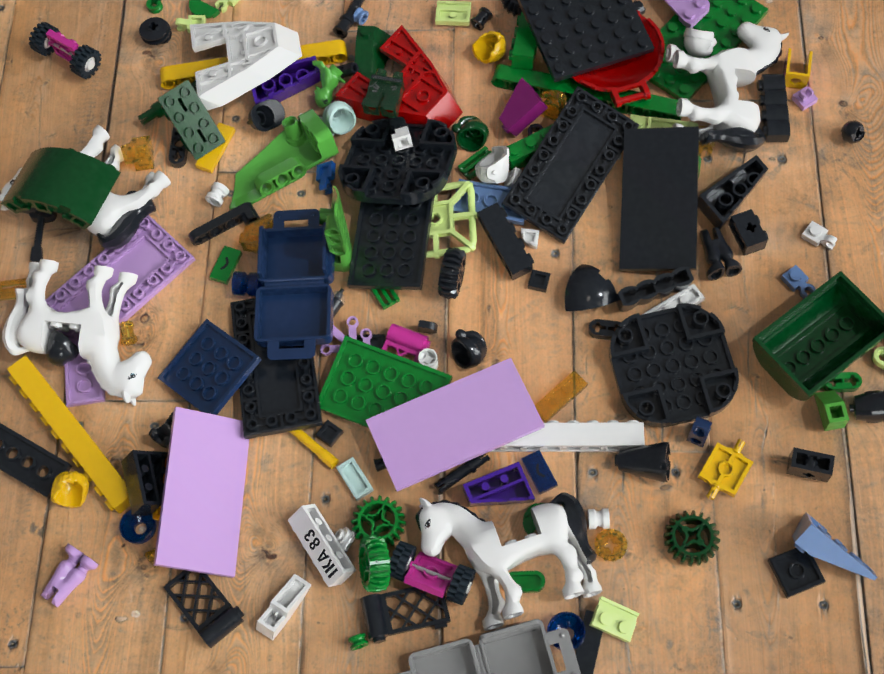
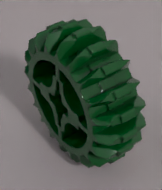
M692 510L691 515L684 511L683 517L677 513L675 516L676 520L673 518L669 520L670 525H666L665 530L667 532L663 535L664 538L668 539L664 542V545L671 546L667 552H675L673 559L676 560L680 557L681 564L688 560V566H692L693 561H695L697 566H700L701 560L707 563L709 561L708 557L713 558L715 556L713 551H718L719 547L716 544L720 543V539L716 537L720 533L719 530H713L716 527V523L709 524L710 517L703 519V512L699 516H695V510ZM685 524H694L697 526L695 528H689ZM676 530L683 539L681 546L678 545L675 538ZM703 530L708 537V546L704 544V540L700 536ZM696 534L695 539H692L687 543L688 537H692V535L694 536ZM689 548H694L697 551L700 550V552L692 553L686 550Z

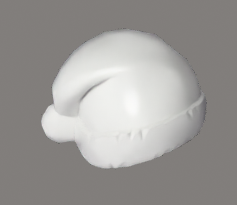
M686 27L684 46L691 56L698 58L709 56L713 52V47L717 44L714 32Z

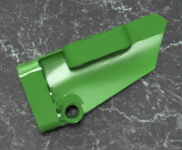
M313 109L297 116L298 120L295 116L286 117L282 121L284 130L236 173L230 210L243 203L250 202L253 204L302 178L306 171L339 154L331 131Z

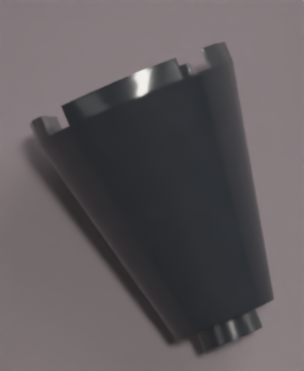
M660 442L620 450L619 454L615 455V466H618L619 471L660 482H668L671 461H669V455H671L669 442Z

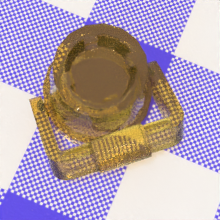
M558 90L543 91L542 94H539V97L547 98L544 103L548 108L542 114L548 119L556 120L565 106L567 97Z

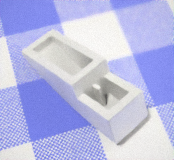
M294 574L272 599L270 607L257 620L256 630L273 641L302 602L311 584Z

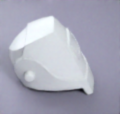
M492 147V152L476 164V175L481 182L499 184L507 180L509 172L508 147Z

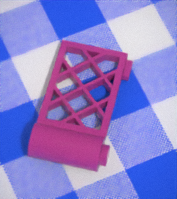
M392 324L387 332L386 341L382 349L387 351L389 346L396 349L398 356L413 355L415 356L414 362L418 363L419 353L423 349L429 348L431 341H428L429 337Z

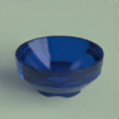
M131 509L123 515L119 524L122 537L132 544H143L149 541L157 529V522L152 518V515L132 516ZM142 523L146 524V531L143 534H137L136 527Z
M561 612L549 621L547 632L561 628L571 629L574 631V636L571 639L573 648L577 649L583 643L586 629L578 615L572 612ZM559 643L552 644L554 647L561 650Z

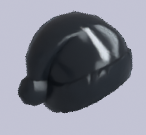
M458 329L455 333L456 338L451 343L453 359L463 369L478 366L487 354L485 339L476 331L465 332L462 329Z
M53 330L46 347L48 361L56 366H64L67 362L77 358L79 348L63 333Z

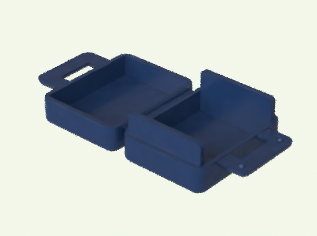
M317 209L277 211L273 216V228L264 229V226H259L257 279L262 287L256 291L254 339L258 346L267 347V357L270 360L310 359L315 356L316 345L329 344L333 340L334 293L329 284L334 281L335 254L329 251L324 234L326 222L319 226L320 213ZM308 220V226L284 228V221ZM284 346H304V348L279 349V347Z

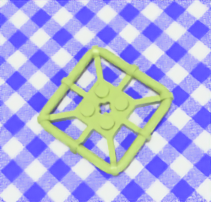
M458 181L446 183L442 191L459 189L449 200L438 201V194L435 196L431 220H434L436 216L440 220L436 223L431 222L429 239L433 238V250L427 251L426 258L440 259V257L444 256L448 248L439 249V237L453 236L465 245L454 248L464 250L465 253L473 252L476 249V219L478 215L475 208V190L472 182ZM468 192V212L454 213V205ZM469 220L470 241L455 231L454 221Z

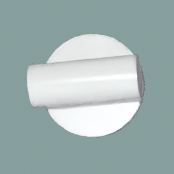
M345 527L339 529L335 533V537L344 551L347 552L355 540L356 533Z

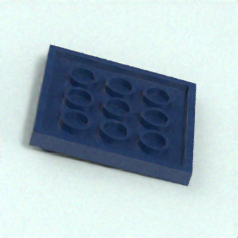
M206 319L159 375L158 379L201 412L217 415L262 359Z

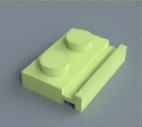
M437 0L435 25L470 26L471 2Z
M601 596L589 626L628 643L631 641L637 623L636 620L640 613Z

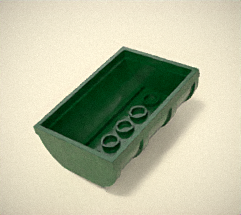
M840 271L756 335L752 340L754 353L760 365L791 397L800 401H806L884 339V313Z

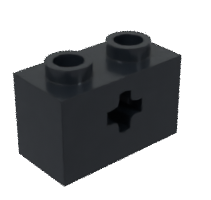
M752 209L731 216L728 226L744 256L765 249L768 235L765 230H762L760 219L754 214Z
M794 447L789 455L786 474L828 482L833 474L835 456Z

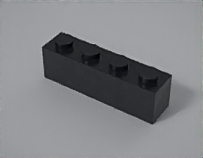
M495 203L477 212L481 226L511 279L515 280L531 272L534 260L530 253L526 254L524 242L521 238H517L513 223L507 221L505 209L503 207L500 208L498 203Z

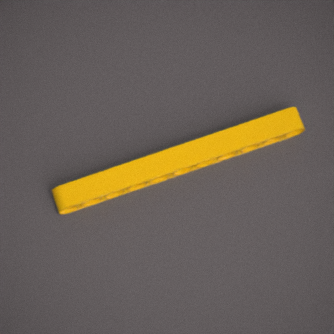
M331 40L300 45L302 57L298 60L316 56L317 61H323L324 65L343 63L348 59L346 43L343 40ZM228 57L164 66L160 68L161 87L168 90L173 89L185 80H189L192 83L196 80L195 72L228 62Z

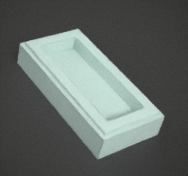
M353 457L336 467L356 501L374 491Z

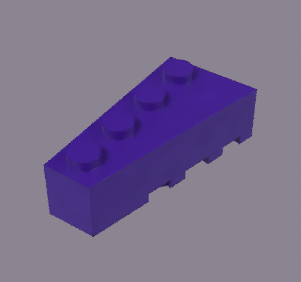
M316 56L296 60L271 79L251 89L255 105L269 99L281 102L320 82V70L312 64V61L317 60Z

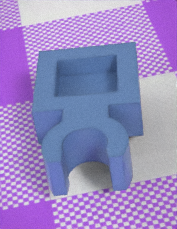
M797 265L785 272L780 278L793 292L798 289L803 299L808 296L805 290L811 293L816 290L812 284L806 283L809 278Z

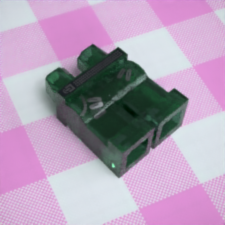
M378 68L376 73L371 75L366 97L363 98V112L380 116L381 112L383 117H398L405 89L403 73L395 71L392 77H387V71Z

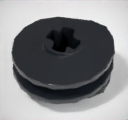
M159 17L145 20L139 28L142 40L149 45L168 43L172 36L168 22Z

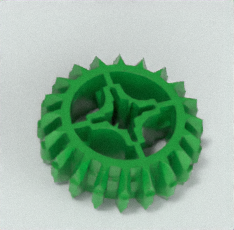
M380 495L377 501L374 500L373 496L370 497L371 502L369 503L363 500L364 507L357 505L359 512H353V516L356 519L351 520L352 525H354L352 531L356 533V540L361 539L362 541L365 537L379 536L381 532L387 531L389 533L381 537L384 538L386 544L390 543L391 546H394L393 539L400 541L399 534H404L405 532L402 528L406 526V521L403 520L405 514L400 513L402 507H396L397 502L395 500L390 503L389 497H386L383 501ZM379 509L375 514H368L373 510ZM387 511L395 517V524H391L390 521L386 520ZM378 520H382V524H381V525H380V524H379V526H376V525H375V522H376V521L378 522ZM363 521L372 526L371 535H368L363 530Z
M381 536L365 537L360 542L358 549L360 578L367 592H381L387 589L390 581L391 564L389 550L384 538Z

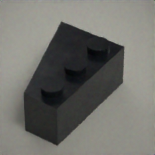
M132 450L121 461L132 516H150L161 506L164 488L163 475L166 472L164 465L168 452Z

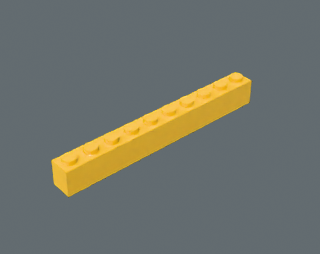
M25 355L8 367L7 370L11 374L8 378L15 386L19 384L21 387L19 392L25 399L29 397L32 401L29 405L36 413L39 411L42 414L39 417L46 426L50 425L53 428L50 431L56 440L61 439L63 441V444H61L62 448L67 454L70 452L73 454L72 461L78 468L83 467L85 471L82 474L89 482L93 480L96 484L93 488L99 496L104 495L107 498L105 504L111 511L115 509L121 514L130 507L125 480L31 360Z

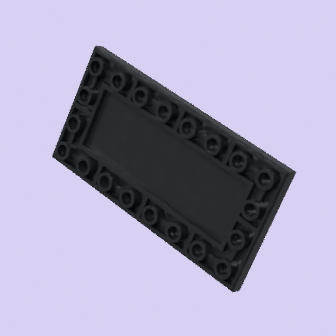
M577 86L501 205L564 244L624 150V129H637L639 124Z
M699 126L624 129L620 271H674L684 266L689 267L690 271L696 270Z
M256 298L230 302L234 339L262 359L239 387L244 438L251 439L322 426L323 421L314 357L310 359L270 360L267 357V347L258 346L254 339ZM284 346L279 347V349L304 348V346Z

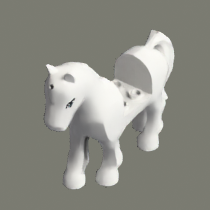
M40 259L39 263L29 262V273L25 280L26 288H15L16 302L2 331V340L8 352L14 356L29 351L46 354L47 343L53 330L69 332V329L76 330L75 332L80 333L78 342L80 356L83 359H87L86 361L91 366V371L100 384V388L109 395L123 398L126 403L130 402L133 406H136V398L143 393L144 378L152 365V359L147 352L139 351L135 352L128 359L121 361L118 344L120 341L119 314L121 304L127 290L136 284L138 275L120 272L118 282L110 287L109 302L104 309L102 289L106 281L112 277L114 269L96 265L94 267V276L86 282L89 306L77 311L58 312L47 305L45 289L50 277L57 272L59 263L46 259Z

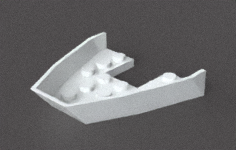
M233 21L190 24L192 49L195 53L225 43L227 48L228 62L195 72L197 95L207 111L221 107L266 82L302 57L298 32L277 23Z

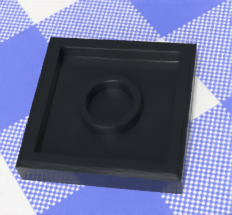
M794 548L768 559V563L787 599L826 582L815 559L806 551L802 553L797 548Z

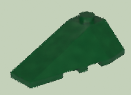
M358 26L355 48V63L359 67L358 72L371 81L378 82V79L371 77L372 75L380 76L382 70L384 71L386 67L385 64L389 57L380 52V47L391 35L376 26Z

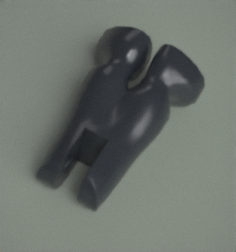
M713 227L712 229L714 240H711L707 229L701 230L700 237L705 259L711 265L706 273L708 280H717L724 275V272L728 277L738 275L742 271V266L733 259V252L726 243L719 227Z

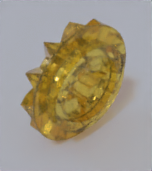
M606 529L597 535L594 548L597 555L603 558L604 561L614 562L622 559L625 555L627 540L620 531ZM609 538L612 544L617 545L614 547L613 553H611L608 547H604L608 545Z

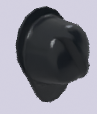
M269 99L256 104L250 110L247 124L262 132L269 131L282 124V121L285 119V110L277 100Z

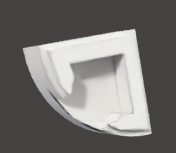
M521 228L523 242L530 248L537 249L539 230Z

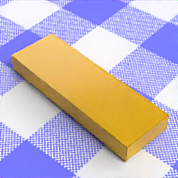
M218 123L217 128L225 142L198 159L195 164L197 169L213 173L236 131L234 127Z

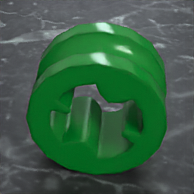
M147 0L146 6L149 12L157 14L163 10L161 0Z
M365 633L357 634L348 639V642L352 644L350 647L352 651L364 648L369 644L365 640Z

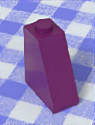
M523 78L519 80L499 117L503 123L501 127L507 134L511 132L514 136L519 135L548 108L532 86Z

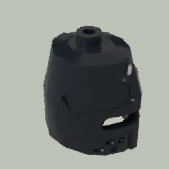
M867 391L854 396L853 404H849L850 412H854L856 420L866 421V423L884 422V391Z

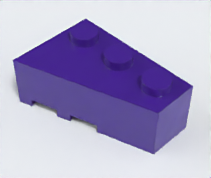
M520 462L472 480L462 486L470 507L532 503L535 500Z

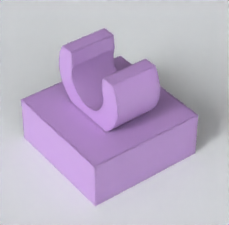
M807 86L793 94L791 98L802 111L817 103L818 100L814 95V91Z

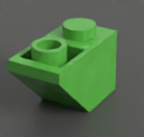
M835 390L815 393L814 397L824 431L844 428L849 421V416L843 399Z

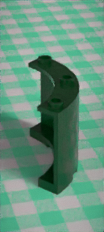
M40 148L30 154L1 204L16 214L30 210V208H36L37 211L52 214L54 211L62 214L63 219L85 230L92 225L121 172L116 170L111 164H106L72 148Z

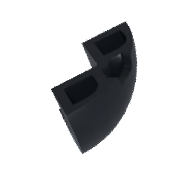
M581 264L573 271L568 280L565 291V310L581 311L614 303L617 301V292L609 279L605 280L599 274V269L591 265Z

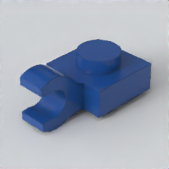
M332 160L317 165L316 181L320 183L319 190H325V195L333 192L330 181L335 179L336 164Z

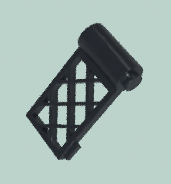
M184 570L167 583L164 589L206 644L212 648L244 622L242 619L244 613L238 606L233 608L207 574L200 573L199 580H189V575L192 571ZM177 583L184 584L182 594H174L171 588ZM188 584H198L196 595L186 594ZM202 585L211 586L210 595H200ZM185 598H195L194 609L184 607ZM199 599H209L208 610L198 609ZM213 599L222 600L225 603L219 610H212ZM197 613H207L206 621L198 625L196 623Z
M411 587L362 597L360 601L369 641H374V644L385 642L388 636L432 626L435 627V630L447 627V623H450L451 620L445 595L443 598L438 597L434 601L426 596L427 592L421 593L420 591L423 590ZM409 593H416L421 596L415 606L405 600ZM395 597L401 602L393 610L387 606V598ZM423 598L434 604L428 614L418 608ZM403 603L413 608L408 618L398 613ZM437 606L444 611L445 618L437 620L430 615ZM415 611L425 616V619L420 624L410 620ZM395 615L405 621L401 628L392 629L391 621Z

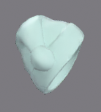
M334 101L324 109L322 121L327 125L333 136L335 134L343 135L354 128L356 115L352 107L346 102Z

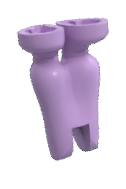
M69 543L65 547V551L69 556L68 559L62 560L41 594L44 599L48 600L58 589V592L52 599V604L56 607H59L67 596L84 581L87 571L94 570L99 565Z

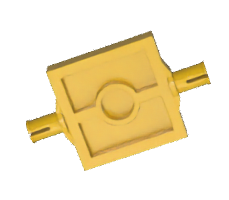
M741 439L737 440L734 448L725 447L717 442L702 468L698 478L711 486L706 495L708 499L712 494L710 500H714L718 491L735 497L753 465V461L740 453L746 444L742 441L740 447H738Z

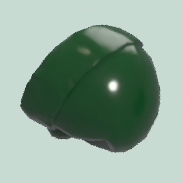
M463 116L459 119L458 123L452 125V131L456 133L457 144L466 151H477L488 140V127L475 116Z

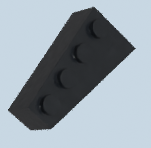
M757 155L700 194L698 197V208L714 227L721 229L763 179L768 167Z

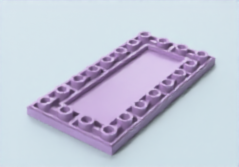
M147 215L129 243L118 249H104L45 301L49 307L58 312H71L87 308L89 306V297L86 282L94 276V267L101 265L114 269L112 277L106 281L102 289V302L105 309L109 302L110 287L118 282L119 273H133L138 275L136 284L129 288L124 295L119 314V325L121 326L191 265L195 258L154 219ZM69 329V332L59 331L78 347L80 333Z
M511 358L366 419V423L397 492L536 432L545 426Z
M181 407L174 408L154 566L230 578L235 577L249 439L244 438L242 420Z

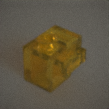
M150 135L134 137L131 142L121 146L125 164L134 163L136 171L154 169V150Z

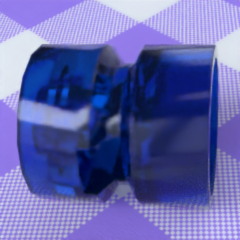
M234 271L232 276V294L245 296L247 293L249 296L256 297L257 289L262 287L257 279V272H250L247 275L246 272Z

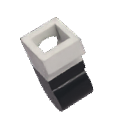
M403 117L391 119V136L395 151L413 147L405 119Z

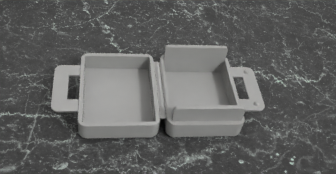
M539 619L483 633L479 637L478 645H474L470 639H461L414 652L408 659L410 670L398 673L581 674L569 631L561 628L546 633L544 624ZM559 643L566 667L565 671L558 673L550 649V645Z

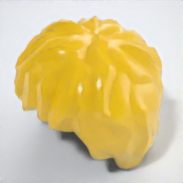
M489 31L479 36L472 44L474 57L484 64L500 60L506 53L504 35L501 32Z
M65 471L58 474L52 484L50 500L63 507H81L86 500L89 490L87 478L77 471Z

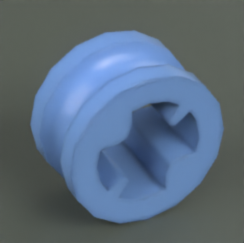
M359 7L353 14L354 22L363 25L368 19L369 12Z

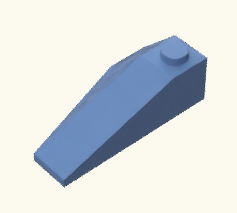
M807 512L803 515L792 535L795 542L794 546L800 552L804 553L806 551L809 555L874 581L877 579L875 572L853 552L848 553V549L838 539L832 540V536L824 526Z

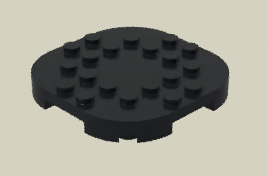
M394 117L377 119L372 121L373 124L368 125L366 128L364 126L360 127L350 139L352 146L344 164L339 165L338 174L344 192L356 201L380 204L413 205L433 198L445 187L457 155L454 132L447 128V124L433 119H428L426 124L406 123L413 147L395 151L390 127V120Z
M682 303L670 309L643 315L637 313L629 316L619 324L611 338L609 358L620 398L625 409L633 418L639 422H644L648 426L669 427L695 421L697 416L703 419L712 417L722 412L730 404L738 388L739 374L738 369L734 366L724 335V326L715 314L709 313L699 305Z

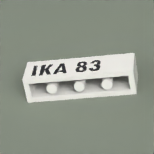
M315 504L301 506L288 519L292 530L298 536L303 548L309 554L313 564L317 567L328 587L341 585L356 571Z

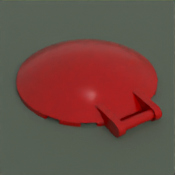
M640 11L637 12L653 43L654 52L572 77L575 81L588 88L609 92L615 108L637 100L651 99V93L646 82L657 73L663 62L665 44L662 33L657 25L650 18L647 19L642 16ZM635 88L640 89L639 93L624 97L619 96L620 92Z

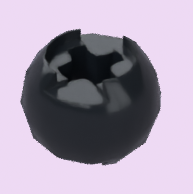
M856 120L848 121L841 129L843 140L850 144L859 142L865 135L862 123Z

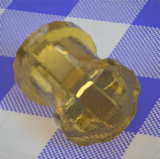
M125 321L119 323L121 344L124 346L135 344L138 338L134 334L133 322Z

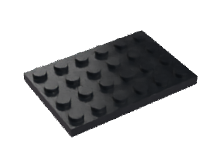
M435 196L425 202L413 205L360 203L347 283L349 288L422 290Z

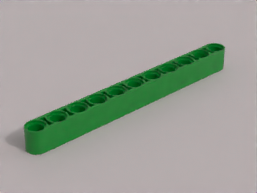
M504 64L496 66L491 81L498 88L514 91L519 80L523 78L539 96L568 102L577 86H579L620 113L646 116L648 118L649 116L681 120L682 118L676 114L677 99L651 94V99H641L615 108L609 92L588 88L573 78L554 83L549 73L511 68V66ZM627 90L620 92L619 96L624 97L639 92Z

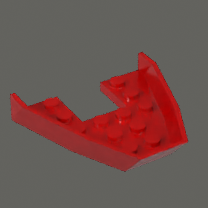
M403 25L380 47L381 53L405 67L395 77V79H401L402 82L392 81L385 89L379 86L378 90L376 89L378 92H373L372 90L376 88V85H373L375 82L357 71L335 94L336 101L346 102L352 107L356 118L370 122L381 118L403 117L406 123L426 124L428 119H433L447 124L449 129L463 113L445 80Z

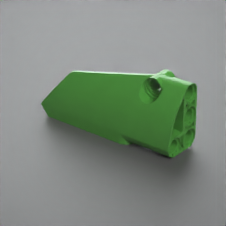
M332 186L331 209L320 208L319 225H323L326 222L324 234L329 251L335 254L334 271L347 272L350 270L353 249L339 191L336 186Z

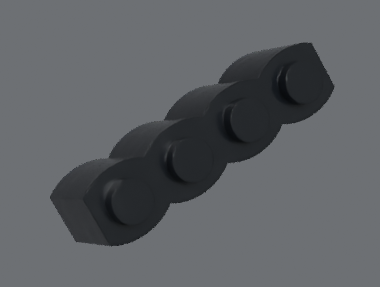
M762 74L761 80H758L757 89L761 92V95H759V106H762L760 120L764 123L762 132L766 137V142H788L790 137L784 74Z
M684 266L675 269L672 273L660 274L654 280L648 279L641 281L636 286L625 287L616 295L617 306L620 311H629L637 305L650 303L654 298H664L672 292H680L694 280L690 268Z

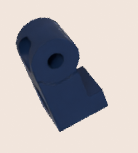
M697 416L686 441L703 447L711 430L712 422Z

